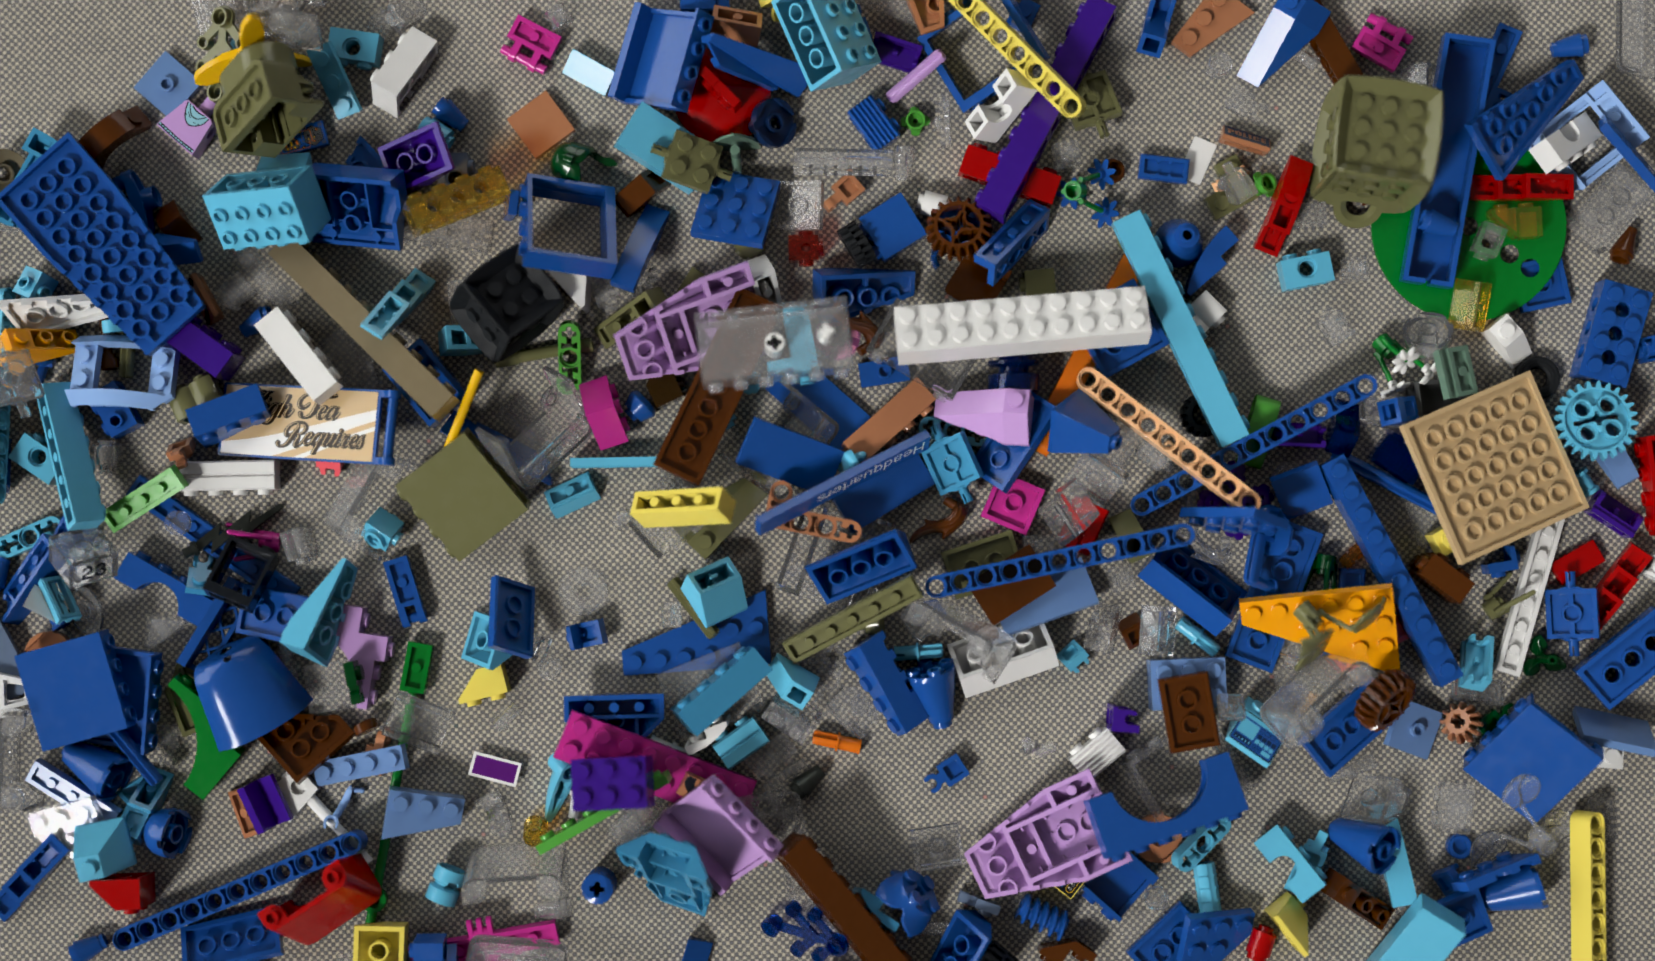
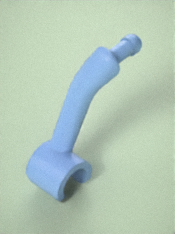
M352 785L348 786L334 813L324 819V829H326V822L333 820L336 830L339 824L338 819L347 807L352 792L364 793L365 788H352Z

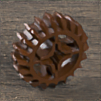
M959 195L955 202H952L948 197L947 204L944 205L939 202V210L932 208L931 217L927 218L928 226L925 227L926 234H928V243H932L931 248L933 251L939 250L938 254L940 257L947 254L949 261L953 257H957L958 262H961L964 256L970 261L972 253L975 254L992 237V234H990L993 231V225L990 224L991 216L985 215L981 208H977V201L971 204L969 196L965 202L961 201ZM967 217L975 220L980 228L974 227V224L969 223ZM939 230L945 231V234L951 236V242L944 239Z
M1392 668L1385 670L1375 680L1372 679V682L1366 686L1365 691L1360 694L1361 697L1357 700V705L1354 709V716L1360 724L1371 731L1378 732L1386 729L1387 726H1391L1395 720H1398L1404 714L1406 708L1410 707L1409 703L1414 699L1413 695L1416 693V684L1406 672H1402L1400 669Z

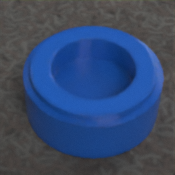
M1455 833L1447 838L1445 848L1450 856L1456 859H1464L1472 851V842L1467 836Z

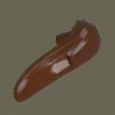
M829 306L831 315L843 326L841 332L855 330L863 334L866 342L856 348L860 356L879 346L882 340L880 330L862 311L859 312V317L851 318L841 314L833 306Z
M947 496L943 504L952 509L951 514L944 519L936 521L924 519L925 525L912 534L909 544L933 533H943L942 539L944 540L966 521L968 509L965 504Z

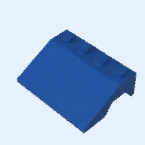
M316 162L312 164L331 216V220L324 226L322 231L313 237L312 242L399 251L403 249L407 201L404 170Z

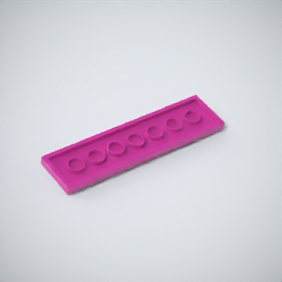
M573 709L553 755L554 758L571 764V760L581 758L653 755V772L660 770L662 773L668 769L673 777L667 785L654 791V796L672 803L682 797L676 794V791L686 771L705 779L715 774L746 807L757 783L756 779L696 756L688 755L683 751Z

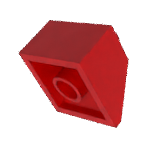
M155 872L114 873L105 878L89 881V887L114 910H124V914L140 913V910L147 909L148 905L156 901Z

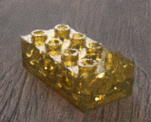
M487 165L478 169V173L469 177L468 173L456 177L454 179L455 182L446 186L445 182L431 187L432 191L422 194V192H417L408 196L402 212L413 237H419L506 203L511 191L500 166L492 168V165ZM474 188L480 189L483 193L476 192ZM451 197L458 198L460 202H454ZM427 206H433L437 211H431Z

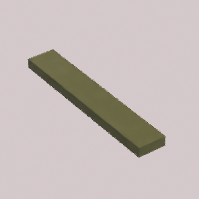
M911 573L785 639L782 645L793 663L796 664L922 598L924 593Z

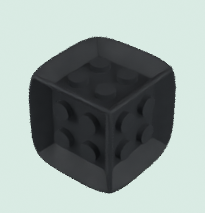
M518 244L503 250L475 269L457 286L450 300V309L456 321L483 354L494 363L510 357L538 337L556 320L564 305V299L559 289L543 269L522 266V256L518 254Z

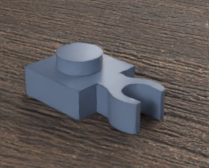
M960 890L957 897L958 902L974 906V908L978 909L977 913L987 917H991L992 914L999 915L1001 909L999 902Z

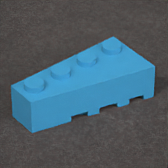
M743 646L733 654V659L728 663L721 664L714 671L713 675L699 683L693 691L670 708V711L688 732L696 736L701 734L773 670L754 647Z

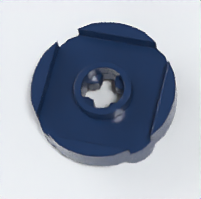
M780 98L762 100L756 104L751 113L748 129L754 134L757 141L765 147L774 149L784 146L792 141L796 133L797 125L792 115H795L794 111L786 101ZM773 118L776 119V120H775V125H777L776 128H775V127L773 128V127L771 126V123H770V120L773 119Z

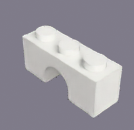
M1006 68L992 86L999 99L991 105L978 104L966 119L965 124L974 139L997 143L1038 91L1018 70Z
M1584 112L1561 129L1532 147L1529 152L1546 174L1554 169L1559 172L1596 147L1597 144L1594 141L1603 135L1588 114Z

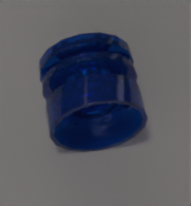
M1039 354L998 357V360L988 361L987 366L998 368V373L987 376L988 389L1007 388L1029 389L1032 392L1040 391L1039 374L1028 372V367L1039 365V360L1028 359V357Z

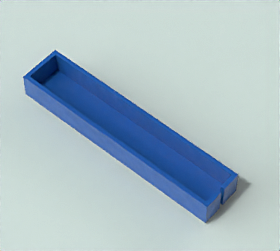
M1447 32L1441 37L1433 87L1444 92L1443 133L1439 160L1430 191L1418 205L1411 209L1399 282L1423 285L1427 281L1426 286L1448 290L1454 286L1477 154V147L1464 125L1484 113L1496 39ZM1433 209L1457 222L1458 228L1455 235L1450 237L1423 233L1422 229L1417 227L1423 210L1430 211Z

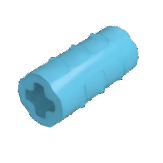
M1199 862L1193 868L1199 912L1222 911L1215 862Z

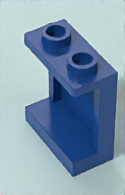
M1131 852L1130 855L1133 861L1086 881L1081 886V889L1084 891L1082 896L1092 905L1097 902L1102 907L1100 912L1110 921L1115 918L1120 923L1123 919L1122 915L1149 884L1154 885L1159 879L1153 871Z

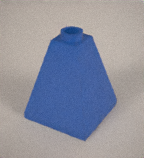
M1079 388L1051 411L1048 451L1051 453L1108 454L1113 449L1117 450L1122 443L1123 438L1120 435V427Z

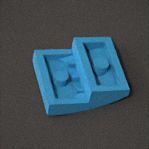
M854 887L852 892L854 894L857 893L865 901L866 905L864 908L869 913H874L882 922L879 926L887 931L896 932L900 923L879 911L884 902L864 888Z

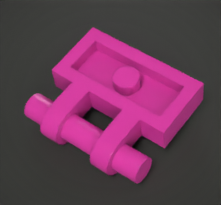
M1371 12L1366 21L1374 25L1373 29L1371 30L1363 26L1350 49L1393 73L1406 52V49L1399 46L1400 41L1409 45L1414 37L1406 33L1405 28L1401 26L1398 28L1387 22V18L1380 15L1379 17ZM1381 30L1393 36L1392 40L1390 41L1380 35Z
M518 15L507 35L515 43L512 48L504 44L500 53L507 56V59L513 63L517 61L527 66V70L533 73L538 72L545 75L548 66L540 63L543 56L552 60L563 38ZM523 46L534 51L532 58L521 53Z

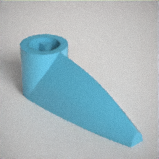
M554 753L550 755L547 762L548 766L552 769V774L546 795L545 822H552L572 788L571 764L554 758Z

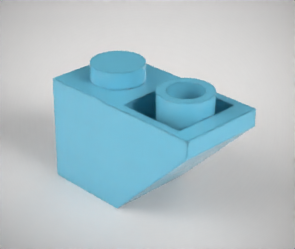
M777 653L769 665L773 670L767 677L782 699L803 710L814 694L820 677Z

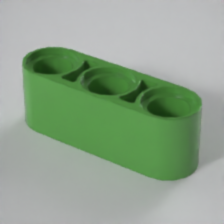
M1259 394L1255 395L1247 419L1250 428L1247 429L1249 435L1277 420L1281 401ZM1274 427L1269 429L1268 436L1270 439L1272 437ZM1251 439L1246 442V449L1251 453H1256L1259 451L1260 445L1258 441ZM1267 452L1246 462L1244 465L1261 469Z

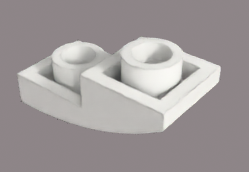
M730 714L721 715L704 730V733L702 732L698 736L690 735L685 745L687 754L692 755L716 740L728 726L731 719Z

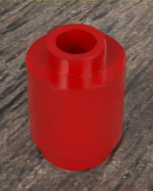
M1259 924V927H1253L1246 947L1248 951L1246 957L1254 961H1266L1267 958H1270L1277 935L1273 933V928L1263 924Z

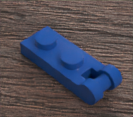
M405 555L383 562L403 628L410 627L412 623L418 621L420 623L428 621V615L423 605L409 556ZM414 605L416 612L409 614L406 607Z

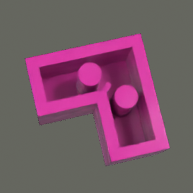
M606 375L579 384L585 415L600 450L602 451L628 442L627 431H630V426L626 416L621 417L620 415L623 413V409L619 399H615L619 397L615 383L610 385Z

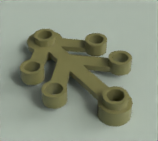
M222 5L215 8L211 15L213 24L203 35L198 37L197 46L209 52L203 59L197 61L195 65L196 71L222 53L233 50L228 42V34L234 39L236 49L240 47L239 29L234 24L235 13L231 7ZM218 34V41L214 45L213 38ZM220 83L207 87L209 100L218 102L223 96Z

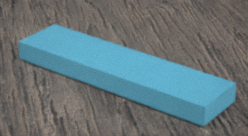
M657 456L570 458V467L574 469L655 467L653 463Z

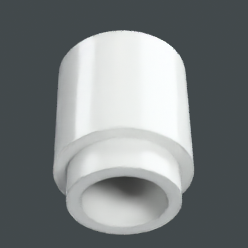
M925 190L924 195L919 194L916 208L920 209L919 214L931 217L932 208L939 210V202L946 205L948 196Z

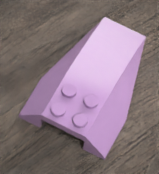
M748 261L700 277L613 334L629 381L662 377V375L668 374L682 375L685 372L698 371L735 292L746 289L754 293L753 285L755 283ZM764 348V350H763V352H762L760 358L767 355L766 352H765V348Z
M1089 768L1044 788L964 853L985 899L1018 894L1025 891H1035L1047 887L1063 886L1070 883L1086 882L1133 861L1130 852L1126 853V858L1112 862L1111 858L1103 859L1083 802L1103 794Z

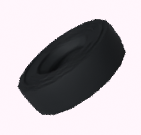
M1534 356L1525 359L1518 365L1514 376L1529 370L1540 369L1546 376V382L1538 389L1543 399L1549 398L1556 392L1560 384L1558 367L1546 357Z

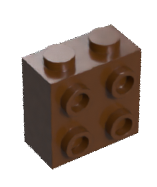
M1433 552L1417 554L1409 563V567H1411L1408 571L1409 575L1447 603L1461 604L1475 585L1469 579L1471 577L1469 573L1459 567L1456 570L1449 564L1451 560L1439 552L1437 555Z

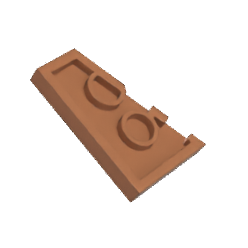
M1203 0L1170 44L1191 58L1226 32H1229L1238 24L1254 15L1255 12L1239 0Z

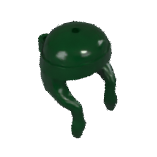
M565 142L558 145L551 158L550 168L551 173L557 178L581 181L579 163L588 156L605 166H617V162L611 158L602 157L590 146L576 142Z

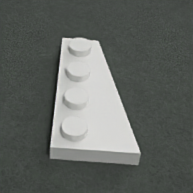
M85 294L0 300V309L16 328L67 329L109 318Z

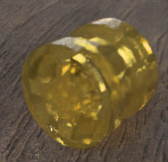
M539 815L530 816L525 820L523 840L528 846L535 847L541 841L540 836L548 832L547 820Z

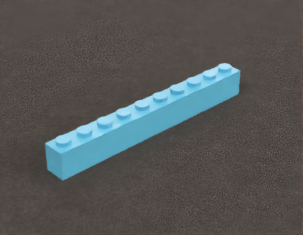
M1139 209L1113 222L1111 226L1140 286H1145L1149 305L1170 342L1169 346L1218 447L1222 448L1249 435L1247 431L1250 428L1248 420L1244 414L1240 416L1236 408L1239 406V402L1233 392L1229 393L1225 385L1228 383L1227 377L1223 370L1218 371L1214 363L1217 361V357L1211 347L1207 348L1204 339L1207 337L1202 326H1196L1193 319L1196 314L1190 303L1186 304L1182 297L1185 292L1180 281H1175L1171 274L1174 269L1168 258L1164 259L1160 250L1163 249V246L1158 236L1153 237L1149 229L1152 227V223L1146 213L1142 214Z

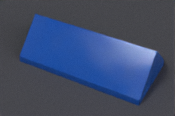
M898 529L805 566V570L826 604L917 569L906 533Z

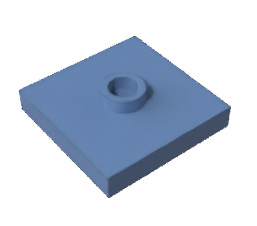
M165 51L133 88L167 116L184 101H190L202 86L195 84L194 75Z
M1411 701L1409 703L1410 707L1406 708L1404 714L1389 726L1383 744L1428 760L1440 726L1439 720L1442 719L1443 713Z

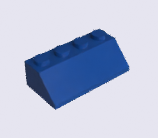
M1164 538L1157 547H1161L1164 544ZM1189 546L1151 554L1137 575L1215 637L1232 622L1240 607L1239 598H1245L1247 591Z

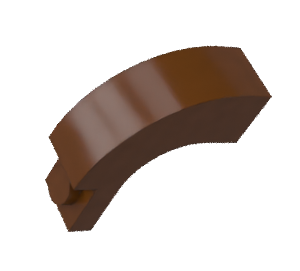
M137 105L124 112L119 109L95 124L81 137L79 143L103 169L106 160L116 148L127 140L151 129L153 123Z

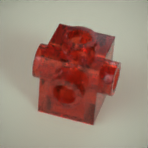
M799 231L798 235H788L789 263H799V267H812L814 263H819V256H823V241H818V235H813V231ZM808 246L810 250L803 251L802 248Z

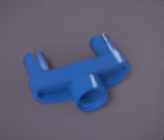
M132 169L120 172L119 176L111 179L121 191L126 189L129 202L154 234L155 220L153 209L161 207L163 204L160 192L155 186L145 188L139 176Z

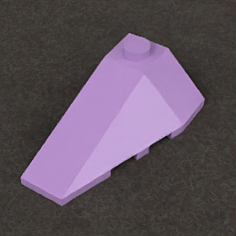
M1007 388L936 393L934 418L959 428L973 431L977 435L991 438L1003 445L1030 446L1034 397L1029 389Z

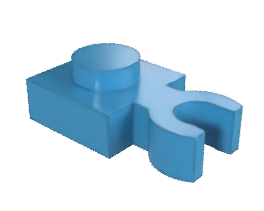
M194 555L193 567H189L185 593L208 596L203 590V586L212 571L210 569L213 563V556L209 555L208 561L203 563L199 561V555Z

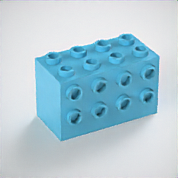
M854 0L771 1L811 92L849 84L882 62Z
M312 165L226 174L202 195L224 250L235 249V251H240L247 247L261 249L269 245L283 247L290 243L304 245L311 242L313 237L322 231L324 226L331 220Z

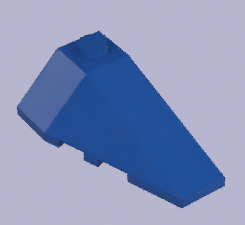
M956 910L930 961H980L992 939V925L982 915L977 913L976 910Z

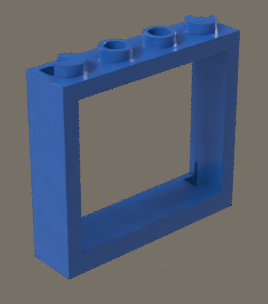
M963 0L965 8L971 6L972 0ZM1001 0L1027 43L1045 61L1048 60L1050 56L1015 0ZM951 9L944 13V28L917 37L928 56L936 50L930 40L964 17L958 10ZM944 62L936 68L963 113H970L978 104L982 105L996 95L992 86L998 78L966 99Z
M527 173L524 184L519 186V197H522V201L519 205L518 215L522 217V221L519 224L518 234L522 236V240L519 244L518 254L522 256V266L612 279L617 267L615 187ZM533 196L600 207L601 258L533 248Z

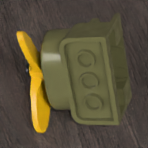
M256 13L248 14L241 23L239 31L240 47L222 53L205 63L195 72L194 80L195 84L200 86L220 83L223 96L215 104L213 118L222 152L276 158L324 106V102L309 98L314 91L313 83L299 75L298 67L312 66L310 58L293 53V50L284 43L264 41L263 23L260 16Z

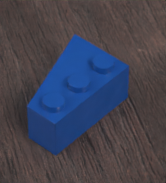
M257 383L185 410L195 438L206 449L253 425H259L271 417L262 389Z

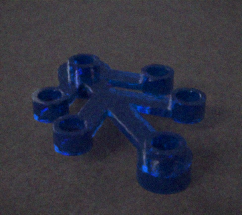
M792 900L785 907V912L800 927L783 922L782 918L777 914L768 915L761 923L762 931L770 937H776L781 931L804 938L802 941L796 940L790 946V951L795 957H802L807 949L816 943L824 944L825 947L818 946L811 953L813 961H825L830 955L839 957L846 954L849 950L847 938L843 934L833 932L822 920L824 915L818 907H812L807 912L805 918L801 914L802 907L797 901ZM810 923L815 924L821 933H818Z

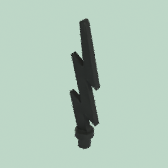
M278 504L251 522L252 510H250L221 534L220 522L197 542L192 541L190 546L182 549L185 558L194 554L196 556L200 555V551L210 543H212L211 554L214 553L229 539L230 534H227L229 529L253 532L282 510L283 505Z

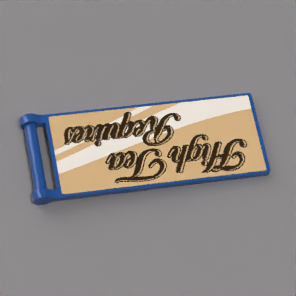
M226 382L224 384V395L253 385V383ZM258 384L264 394L271 417L267 418L265 422L253 425L218 444V455L395 466L393 452L398 399H401L402 391L341 388L323 404L319 405L311 399L302 386ZM383 398H388L383 457H378Z

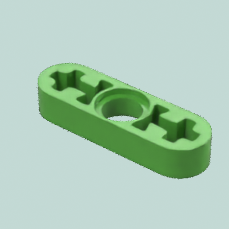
M573 320L562 322L558 329L559 384L566 392L577 391L579 384L582 383L581 328ZM567 327H571V330L576 332L572 335V344H567V334L563 333ZM567 350H572L577 354V359L574 362H567L563 358V353ZM573 368V379H577L573 385H569L568 381H564V379L568 378V369Z

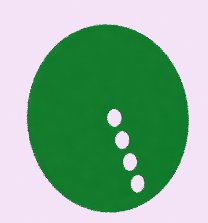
M1477 149L1473 175H1492ZM1527 150L1509 174L1545 172L1529 150ZM1563 200L1468 201L1466 217L1475 219L1478 227L1472 235L1462 234L1454 286L1448 290L1426 286L1427 281L1423 285L1399 282L1411 210L1396 214L1381 213L1380 217L1371 224L1375 256L1381 270L1393 288L1404 299L1426 313L1447 320L1463 322L1497 318L1516 310L1530 301L1541 291L1556 270L1566 238V212ZM1485 231H1492L1498 237V243L1492 249H1486L1480 244V236ZM1506 245L1515 246L1519 252L1517 260L1513 263L1504 262L1500 256L1501 249ZM1527 259H1533L1539 264V272L1534 277H1527L1521 271V265Z

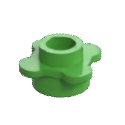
M912 107L907 116L901 119V125L907 127L913 136H919L922 128L930 123V118L924 116L918 107Z
M1255 172L1253 174V191L1255 195L1263 194L1267 197H1272L1277 186L1275 177L1271 173L1261 174L1260 172Z

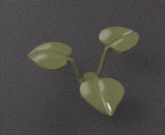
M1383 596L1380 604L1365 613L1352 625H1347L1325 613L1322 608L1317 611L1308 600L1296 608L1293 615L1303 624L1310 637L1300 639L1301 651L1299 657L1301 659L1298 664H1295L1294 670L1297 672L1312 663L1326 649L1328 644L1325 641L1331 637L1335 630L1331 628L1323 633L1319 632L1317 628L1323 623L1322 616L1356 634L1367 628L1379 617L1384 608L1386 598Z

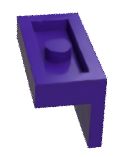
M273 773L253 780L237 789L257 835L294 818Z

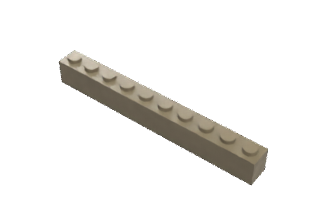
M290 243L283 247L275 245L268 254L432 418L440 423L460 402L455 396L457 390L447 381L443 384L438 379L440 373L431 365L426 367L421 362L424 358L414 348L410 351L405 346L407 341L398 332L394 335L390 332L381 340L360 327L361 323L374 308L364 299L360 302L355 297L358 292L348 283L344 286L339 281L342 277L332 267L328 270L323 265L326 261L316 251L311 254L307 250L310 246L308 243L304 245Z

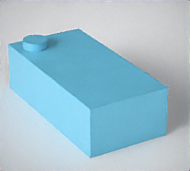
M1421 893L1366 961H1444L1466 935L1465 919Z

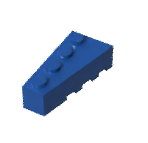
M882 630L865 638L843 654L846 657L848 667L855 671L860 678L859 683L866 692H869L874 699L873 704L880 713H883L887 719L888 728L897 736L911 731L929 718L915 690L907 687L908 677L904 670L896 666L894 659L897 656L892 648L887 649L883 640L887 637Z

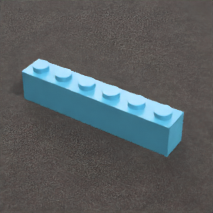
M71 382L43 383L35 395L67 531L97 528L105 520L106 509L101 504L99 496L101 489L94 475L95 463L90 458L88 450L90 443L83 429V414L79 412L78 407H71L64 389H70Z

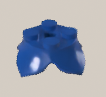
M912 869L906 871L891 870L890 875L892 876L880 883L875 895L885 905L891 908L902 909V926L908 938L920 934L926 928L928 922L931 921L932 915L940 909L933 890L934 882L929 876L923 877Z

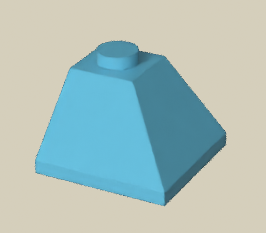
M474 611L461 658L486 669L494 670L512 655L488 648L489 614Z
M125 816L74 827L73 860L80 883L105 878L137 864Z

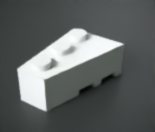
M413 26L407 33L404 32L400 36L397 43L398 46L394 51L390 50L387 53L383 66L380 70L376 69L370 78L373 104L397 119L402 113L399 107L404 98H411L414 92L410 89L418 78H423L438 53V41Z

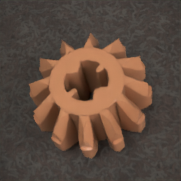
M1460 701L1458 706L1454 703L1450 704V712L1447 710L1442 711L1446 715V719H1440L1439 722L1446 726L1442 728L1441 732L1448 734L1447 739L1453 742L1456 740L1458 744H1464L1466 740L1472 743L1473 734L1476 736L1481 735L1477 727H1483L1484 723L1477 720L1482 717V714L1475 712L1476 707L1470 704L1467 706L1465 702ZM1465 720L1464 725L1458 726L1459 721Z

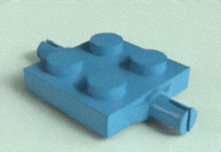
M940 423L931 426L930 429L936 441L921 454L940 496L959 491L964 504L973 501L974 499L968 486L973 481L983 477L984 474L965 431L945 437Z

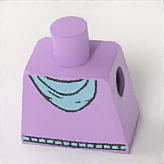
M207 97L197 107L191 101L186 100L157 125L192 156L200 159L217 132L215 122L210 118L216 103Z

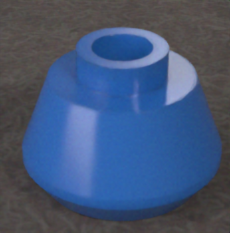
M638 390L630 392L625 402L627 409L624 412L634 422L637 419L642 422L654 417L656 409Z

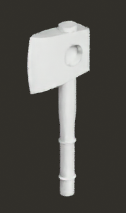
M287 772L281 776L283 779L278 782V785L294 818L306 805L323 822L328 815L333 814L315 795L321 787H317L316 782L311 776L306 778L300 785ZM333 820L326 822L338 836L348 832L340 822L336 830ZM351 836L349 839L350 845L357 848L359 843ZM363 849L360 852L356 853H361L364 859L366 860L367 864L374 860L365 851L366 849Z

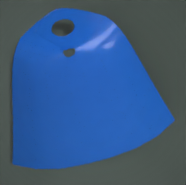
M248 636L221 646L199 663L194 671L196 689L218 751L234 749L267 734L292 719L313 700L275 652L263 640L255 636ZM231 647L226 653L217 655L221 650ZM230 655L231 660L224 662L223 659Z

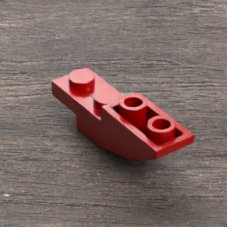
M1293 155L1289 156L1270 200L1272 201L1253 248L1275 257L1278 256L1286 235L1290 234L1300 210L1314 164Z

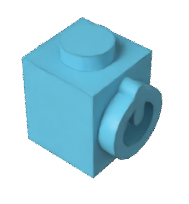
M379 507L366 521L361 536L364 537L366 543L375 549L381 548L386 552L391 545L396 546L402 539L404 534L401 531L404 522L396 515Z

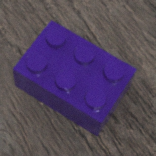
M197 316L167 342L212 376L225 381L231 380L246 359L241 354L242 349L231 341L221 340L223 335L212 327L209 328L204 324L201 325L203 320Z
M653 755L571 760L573 811L638 809L655 806Z

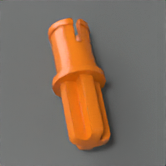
M815 730L812 743L834 748L836 752L839 749L859 754L862 739L841 735V732L835 734Z

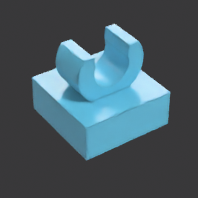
M1074 639L1056 654L1059 661L1071 672L1079 673L1080 671L1077 666L1083 661L1087 665L1089 664L1087 658L1089 654Z

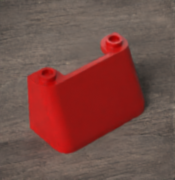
M359 853L337 859L328 865L322 873V880L327 891L308 904L297 906L293 900H288L282 905L273 904L258 912L257 915L267 929L303 945H310L318 942L376 903L381 897L382 889L363 855Z

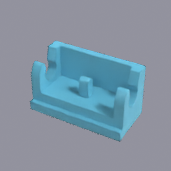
M1471 634L1465 641L1461 642L1459 667L1464 676L1458 679V687L1483 692L1492 682L1494 636L1487 635L1483 640H1476V634Z

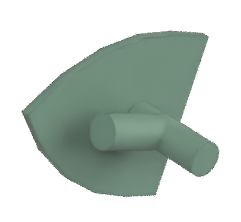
M731 133L713 141V143L723 146L722 151H730L733 174L742 173L741 150L761 149L757 139L743 134Z

